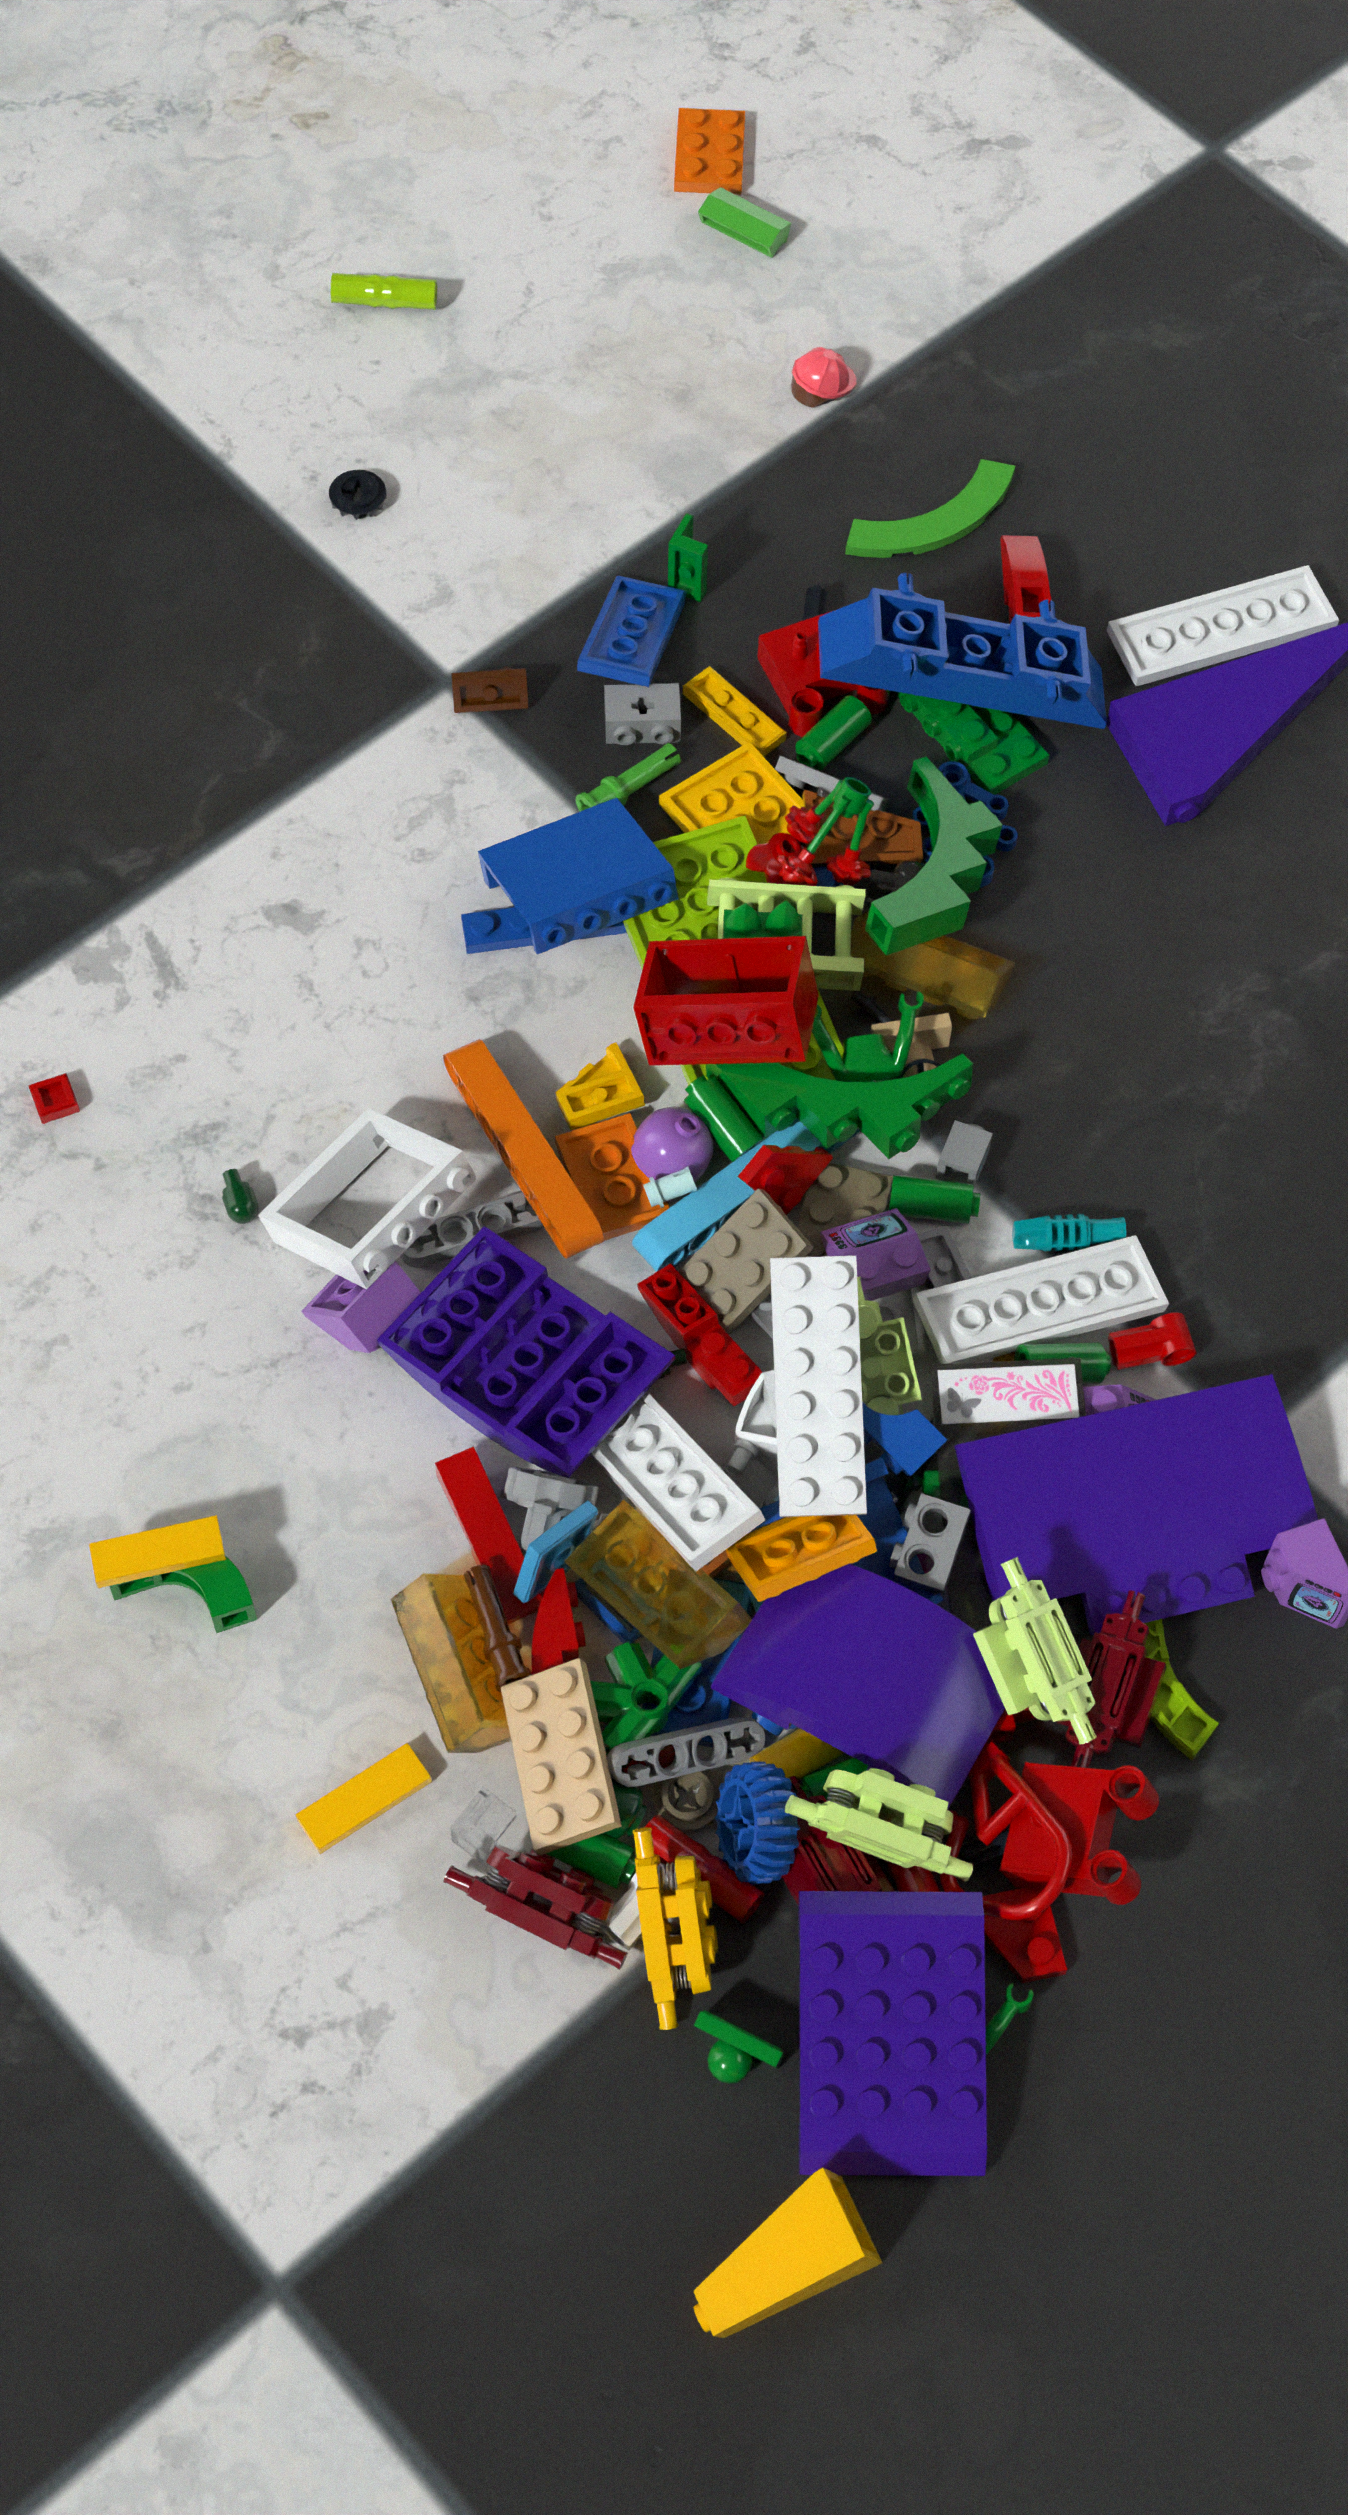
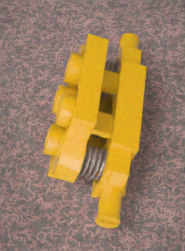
M646 1827L633 1830L637 1856L635 1857L638 1883L636 1895L648 1981H651L654 2002L657 2003L659 2029L669 2030L678 2027L674 2001L676 2000L677 1989H679L677 1966L681 1989H683L681 1968H683L686 1989L688 1979L689 1988H692L693 1994L711 1990L712 1976L710 1964H715V1953H718V1941L715 1925L707 1926L706 1920L709 1919V1908H712L709 1881H701L700 1868H697L695 1856H676L675 1865L667 1863L661 1866L659 1855L654 1854L652 1828ZM672 1867L674 1870L675 1887L673 1882ZM668 1868H669V1872H670L671 1887H670L669 1877H668ZM664 1869L666 1873L667 1888L665 1886ZM679 1917L681 1934H670L672 1925L668 1918Z

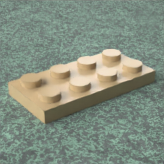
M577 1658L501 1686L533 1850L542 1855L621 1827L586 1663Z

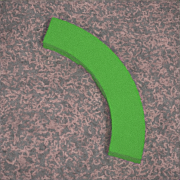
M981 459L973 478L956 497L943 506L920 516L896 521L854 519L846 544L845 554L873 558H890L892 554L913 552L916 555L941 548L959 540L984 523L985 518L995 507L1001 504L1010 488L1016 466Z

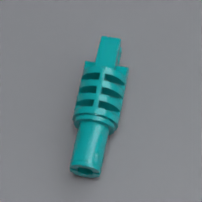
M1067 1214L1065 1218H1062L1061 1215H1054L1053 1219H1050L1049 1215H1044L1038 1218L1014 1221L1012 1227V1241L1015 1249L1043 1250L1044 1252H1050L1052 1248L1055 1251H1062L1063 1247H1066L1067 1251H1073L1075 1247L1081 1250L1089 1248L1090 1244L1108 1243L1126 1237L1124 1217L1089 1219L1084 1214H1077L1076 1218H1073L1072 1214Z

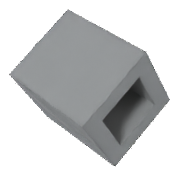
M955 1120L938 1161L936 1179L974 1184L975 1188L989 1154L993 1133L985 1131L977 1124H965Z

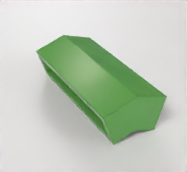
M721 187L708 195L698 211L702 223L773 258L779 247L787 242L791 222Z

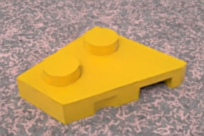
M616 1042L606 1048V1055L595 1065L588 1063L579 1071L578 1076L574 1080L568 1081L555 1092L557 1104L570 1130L645 1106L644 1095Z

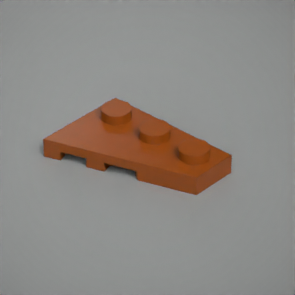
M805 789L802 793L803 807L808 811L813 806H818L825 799V797L818 796L817 793ZM834 802L824 811V817L820 820L821 827L834 810ZM870 810L859 845L861 848L859 858L869 865L921 863L923 851L920 822L880 810ZM854 814L853 818L839 816L815 851L816 857L811 863L812 867L827 866L826 859L828 857H835L839 853L845 854L847 845L851 844L859 814Z

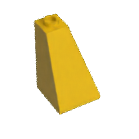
M825 2168L814 2172L693 2291L698 2301V2304L694 2305V2312L699 2324L706 2333L711 2330L713 2336L726 2338L882 2263L842 2176Z

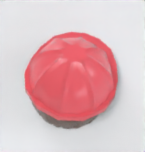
M813 348L795 360L793 365L791 392L799 403L808 407H817L830 399L838 400L840 397L849 394L857 384L856 375L853 370L845 364L843 356L832 349Z

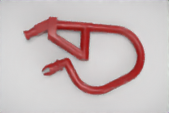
M991 1742L990 1744H985L969 1772L975 1834L988 1846L1026 1809L1029 1810L1052 1837L1056 1846L1057 1857L1053 1873L1045 1888L1036 1897L1021 1904H1008L983 1898L984 1914L1006 1920H1024L1036 1916L1047 1909L1060 1895L1072 1865V1844L1064 1827L1009 1763L1011 1759L1001 1748ZM997 1775L1013 1795L992 1816L988 1782ZM948 1810L953 1813L951 1833L945 1845L951 1847L950 1856L957 1858L969 1828V1821L966 1817L958 1815L956 1811ZM946 1873L940 1874L941 1884L945 1892H965L959 1886L956 1877Z

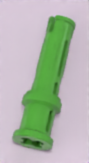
M666 743L662 748L619 776H606L601 780L600 786L589 793L581 792L576 796V805L579 811L616 797L624 806L630 794L681 763L679 754L665 760V757L675 752L676 748L672 744Z

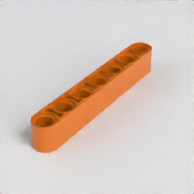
M478 1039L444 1054V1064L452 1082L562 1256L567 1259L604 1242L603 1232L597 1218L484 1042Z

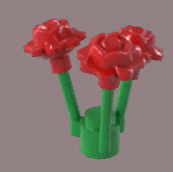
M845 777L844 780L840 779L833 791L818 806H813L809 811L805 807L799 809L796 806H792L789 809V813L785 816L788 822L787 832L797 842L810 843L808 848L804 847L798 856L792 855L787 857L779 855L777 857L778 862L783 865L779 876L783 877L786 883L791 885H816L818 883V879L813 875V868L811 867V863L816 857L815 851L840 815L845 818H853L854 814H859L851 844L847 845L845 854L839 853L835 857H828L826 859L828 864L827 870L832 872L835 881L849 886L858 883L862 878L871 877L870 865L859 858L861 853L859 845L867 816L874 806V802L868 799L871 795V790L867 785L856 778ZM834 802V810L821 827L820 820L824 817V811Z

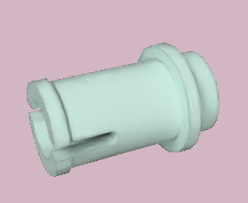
M688 1166L656 1180L650 1177V1182L643 1184L651 1207L660 1205V1208L664 1207V1202L692 1191H697Z

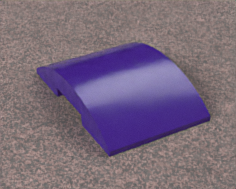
M485 1226L377 1339V1343L402 1369L469 1425L522 1459L566 1478H569L675 1360L673 1353L611 1311L604 1315L548 1277L546 1267Z
M851 1564L828 1572L818 1579L807 1581L786 1590L776 1597L765 1599L711 1685V1689L786 1730L793 1724L868 1765L867 1771L871 1768L881 1769L893 1774L895 1782L908 1787L911 1784L922 1785L936 1792L935 1797L949 1802L947 1810L1005 1710L973 1636V1633L977 1632L976 1630L921 1595L880 1575Z

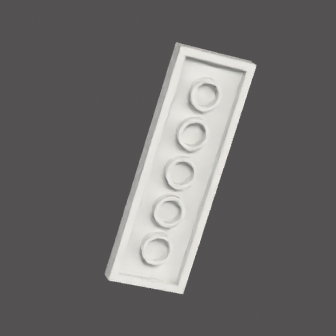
M1309 565L1109 621L1107 633L1136 687L1272 648L1338 625L1339 619Z
M1136 1235L917 1292L913 1298L914 1306L943 1370H950L1016 1352L1017 1347L1021 1344H1046L1161 1313L1169 1305Z
M856 1255L770 1258L779 1516L866 1515Z
M647 1391L590 1454L594 1461L695 1572L765 1521L761 1510Z

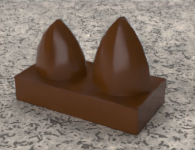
M505 666L500 670L451 673L454 713L528 709L526 668L512 669Z

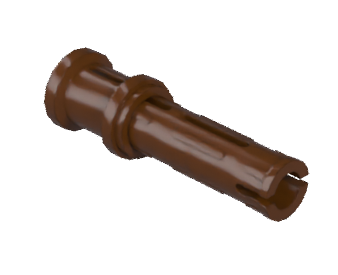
M477 1565L470 1568L471 1572L466 1571L464 1573V1580L469 1588L486 1642L483 1653L485 1659L492 1663L496 1675L494 1680L495 1689L502 1693L501 1686L529 1677L532 1673L529 1668L524 1666L520 1654L522 1648L520 1638L511 1633L490 1567L487 1565Z

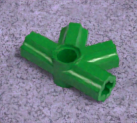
M628 1641L616 1646L612 1652L605 1656V1664L615 1683L590 1681L598 1720L602 1723H609L602 1732L606 1756L619 1744L648 1738L665 1727L669 1712L702 1672V1664L696 1660L693 1653L682 1646H671L653 1669L639 1643H630ZM653 1703L658 1707L652 1710H645L640 1705ZM628 1757V1763L626 1765H622V1767L626 1768L632 1760V1758Z

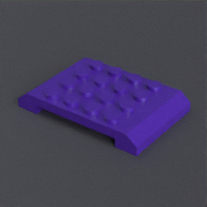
M798 1891L800 1989L799 2174L812 2175L814 2172L825 2168L838 2175L985 2176L987 2114L985 1947L982 1892Z

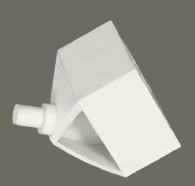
M774 1370L761 1373L746 1398L735 1429L736 1442L733 1446L735 1453L726 1466L727 1470L734 1475L740 1476L749 1460L756 1459L778 1477Z

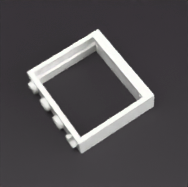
M367 1108L258 1216L274 1243L368 1289L477 1177L463 1150ZM387 1146L434 1166L352 1249L306 1227ZM364 1270L369 1272L366 1276L363 1272Z

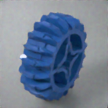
M751 1762L735 1765L732 1771L726 1772L724 1783H721L719 1787L720 1798H717L715 1801L718 1806L717 1815L714 1817L717 1820V1831L715 1834L718 1835L720 1842L718 1850L723 1852V1861L729 1866V1869L736 1873L738 1880L741 1882L761 1884L780 1880L782 1875L788 1874L790 1864L795 1861L794 1849L799 1846L797 1831L801 1828L798 1826L797 1816L785 1813V1807L791 1795L797 1796L796 1793L791 1792L792 1783L789 1778H785L783 1769L776 1768L774 1764Z

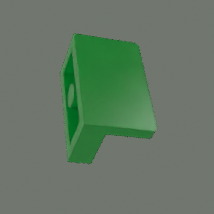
M686 513L668 544V587L687 591V598L701 602L707 592L708 545L693 539L694 516Z

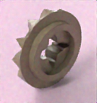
M709 1769L655 1782L652 1792L653 1807L657 1814H660L678 1829L696 1832L699 1828L712 1824L714 1817L717 1815L718 1806L715 1801L717 1798H720V1782ZM677 1788L679 1790L682 1789L686 1793L698 1789V1793L695 1796L698 1809L688 1803L676 1808V1804H678L680 1799Z

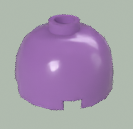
M676 1106L658 1109L650 1114L636 1130L633 1136L634 1144L631 1147L632 1156L638 1168L648 1178L653 1177L656 1180L688 1166L694 1183L700 1180L705 1173L714 1153L712 1135L705 1123L692 1111Z

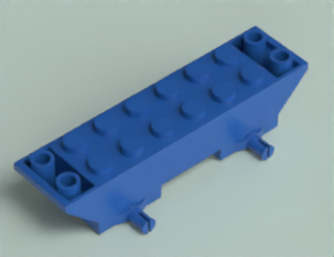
M902 573L897 578L898 590L889 591L872 587L868 598L824 614L818 620L820 678L1105 729L1107 725L1102 668L1087 647L1086 627L1070 625L1058 620L1055 617V603L1052 600L1050 603H1048L1049 600H1043L1039 603L1040 617H1027L1015 614L1012 622L1006 624L945 612L944 601L926 598L915 593L913 575L909 573L907 577V573Z

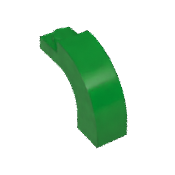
M226 1557V1560L109 1586L114 1601L163 1585L186 1587L198 1594L207 1605L216 1634L257 1620L247 1584L238 1568L228 1557Z

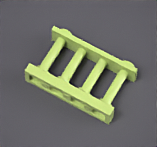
M733 878L709 879L707 905L719 906L718 939H722L724 909L734 910L735 907L747 903L752 908L758 909V912H772L775 907L787 900L796 909L798 914H803L802 936L807 938L817 988L860 991L864 973V958H853L850 956L851 915H862L866 889H855L849 885L822 887L743 882ZM813 912L836 914L834 956H818L811 953Z

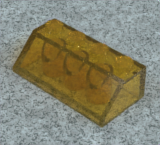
M870 910L855 919L851 930L850 956L853 958H864V977H871L874 974L886 979L885 984L893 989L907 991L909 988L919 991L923 994L924 1001L940 1006L943 1003H947L957 1007L958 1014L970 1019L986 1018L993 1011L1016 963L947 935L886 956L865 931Z
M625 1500L564 1561L679 1669L723 1653L752 1621L742 1606L701 1568L695 1572L664 1536Z
M423 1573L391 1598V1602L447 1752L479 1753L510 1742L511 1737L502 1693L495 1689L494 1680L496 1675L491 1661L485 1659L483 1653L486 1640L469 1588L464 1580V1575Z

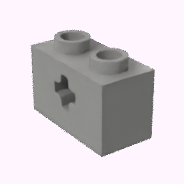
M679 683L650 684L649 687L637 684L604 685L606 744L629 745L632 743L666 744L669 742H680L681 711Z

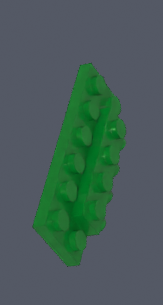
M893 691L899 698L903 708L909 713L912 712L921 722L925 733L931 738L934 737L944 748L949 760L964 765L973 782L993 795L1048 764L1049 754L1011 712Z

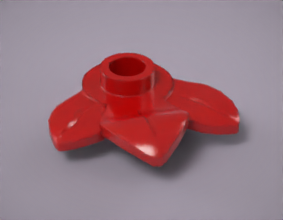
M774 834L767 843L752 847L747 855L746 868L756 872H764L767 883L788 884L784 881L783 877L779 876L783 865L778 862L777 857L779 855L787 857L792 855L798 856L803 848L800 842H797L790 834ZM806 884V886H817V884Z

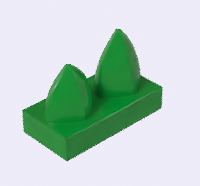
M787 900L775 907L772 912H758L747 903L740 905L734 910L724 909L722 939L802 936L803 914H798L796 909Z

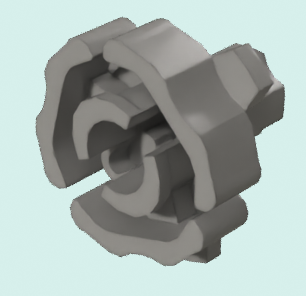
M509 1467L505 1488L501 1490L500 1498L514 1501L518 1505L528 1508L519 1547L527 1551L528 1545L587 1500L595 1506L600 1487L572 1477L566 1478L548 1471ZM598 1511V1515H597L596 1520H599V1519H600V1515H601V1512H600V1511Z

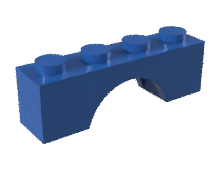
M862 1402L864 1444L868 1445L873 1441L884 1452L879 1458H883L885 1465L896 1476L901 1471L906 1476H911L947 1441L918 1409L901 1415H886L870 1409Z

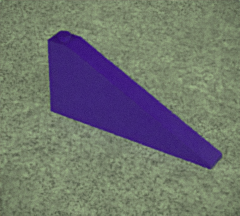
M1348 622L1111 701L1107 726L1165 826L1176 822H1188L1199 815L1348 666Z

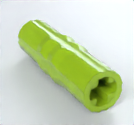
M332 273L331 303L367 305L374 308L384 306L390 309L414 308L436 310L437 280L403 278L396 275Z

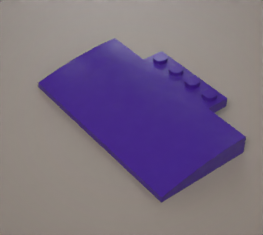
M1272 1374L954 1446L992 1602L1004 1596L1012 1588L1001 1564L1018 1557L1027 1580H1042L1050 1600L1075 1594L1081 1595L1090 1635H1094L1095 1632H1101L1106 1614H1122L1128 1591L1130 1590L1135 1591L1136 1596L1138 1592L1146 1596L1138 1618L1143 1623L1255 1597L1245 1554L1270 1549L1278 1533L1318 1520L1301 1457Z

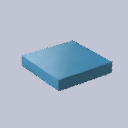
M587 1500L528 1545L513 1595L523 1604L529 1602L546 1589L556 1569L564 1568L565 1573H567L583 1560L598 1515V1509Z

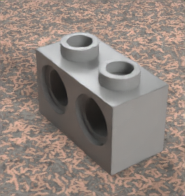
M922 1493L918 1504L910 1502L902 1525L909 1528L904 1544L896 1543L889 1563V1567L895 1569V1581L933 1594L941 1593L942 1597H944L970 1519V1509ZM931 1514H940L947 1520L948 1524L942 1532L933 1534L926 1531L923 1527L924 1519ZM917 1554H926L932 1558L934 1566L926 1574H917L910 1569L909 1562Z

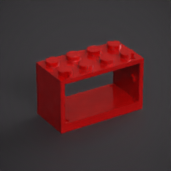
M806 936L649 941L633 1006L649 1066L806 1062L819 997Z

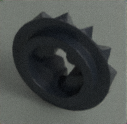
M350 470L337 476L330 485L329 498L332 508L338 509L342 517L348 514L353 515L356 520L362 514L371 517L374 510H382L383 502L387 499L386 486L378 475L370 471ZM357 488H360L362 492L361 500L359 501L354 500Z

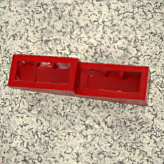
M474 1446L436 1462L437 1478L471 1546V1552L476 1564L490 1567L507 1623L511 1624L538 1612L542 1600L540 1593L524 1604L513 1595L524 1556Z

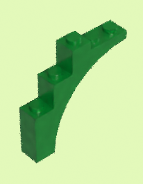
M927 756L914 760L907 789L920 806L928 824L932 854L929 861L912 880L895 892L871 903L865 931L886 956L963 929L971 902L967 894L979 890L987 864L983 857L995 853L1002 824L997 816L992 814L982 801L968 804L964 797L955 790L943 773L934 766Z
M963 1053L937 1068L906 1078L880 1082H842L819 1078L785 1067L780 1063L706 1064L707 1078L709 1079L713 1076L717 1078L764 1138H767L776 1131L785 1130L793 1123L795 1118H798L821 1144L828 1149L838 1141L844 1142L849 1139L856 1129L859 1128L888 1159L899 1152H907L916 1145L920 1139L921 1120H929L938 1112L941 1106L952 1099H960L969 1091L972 1085L973 1063Z

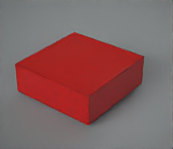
M67 1073L28 1085L42 1124L80 1112Z

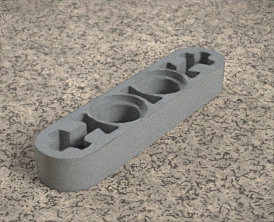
M523 1192L436 1219L416 1240L423 1246V1251L416 1253V1250L410 1246L400 1257L405 1264L415 1268L453 1258L484 1227L483 1221L490 1215H499L506 1221L502 1228L491 1230L504 1240L540 1230L544 1226L537 1215L532 1216L529 1211H526V1206L530 1204ZM510 1210H514L515 1217L517 1216L516 1223H512ZM452 1227H460L467 1232L465 1239L460 1242H450L444 1235ZM434 1234H438L440 1246L438 1248H435V1240L433 1241L432 1238Z
M734 1717L622 1743L615 1746L607 1755L610 1775L613 1780L624 1786L637 1787L749 1760L750 1757L762 1751L765 1745V1733L759 1723L744 1717ZM744 1731L749 1732V1738L743 1740L742 1746L733 1742L727 1743L726 1738L731 1740L741 1738L744 1735ZM710 1735L713 1740V1749L708 1757L700 1759L697 1753V1745L703 1737ZM671 1744L675 1750V1758L668 1767L662 1768L658 1761L659 1753L664 1746ZM628 1757L637 1761L645 1760L646 1766L636 1764L628 1767V1773L621 1771L622 1765L628 1763Z

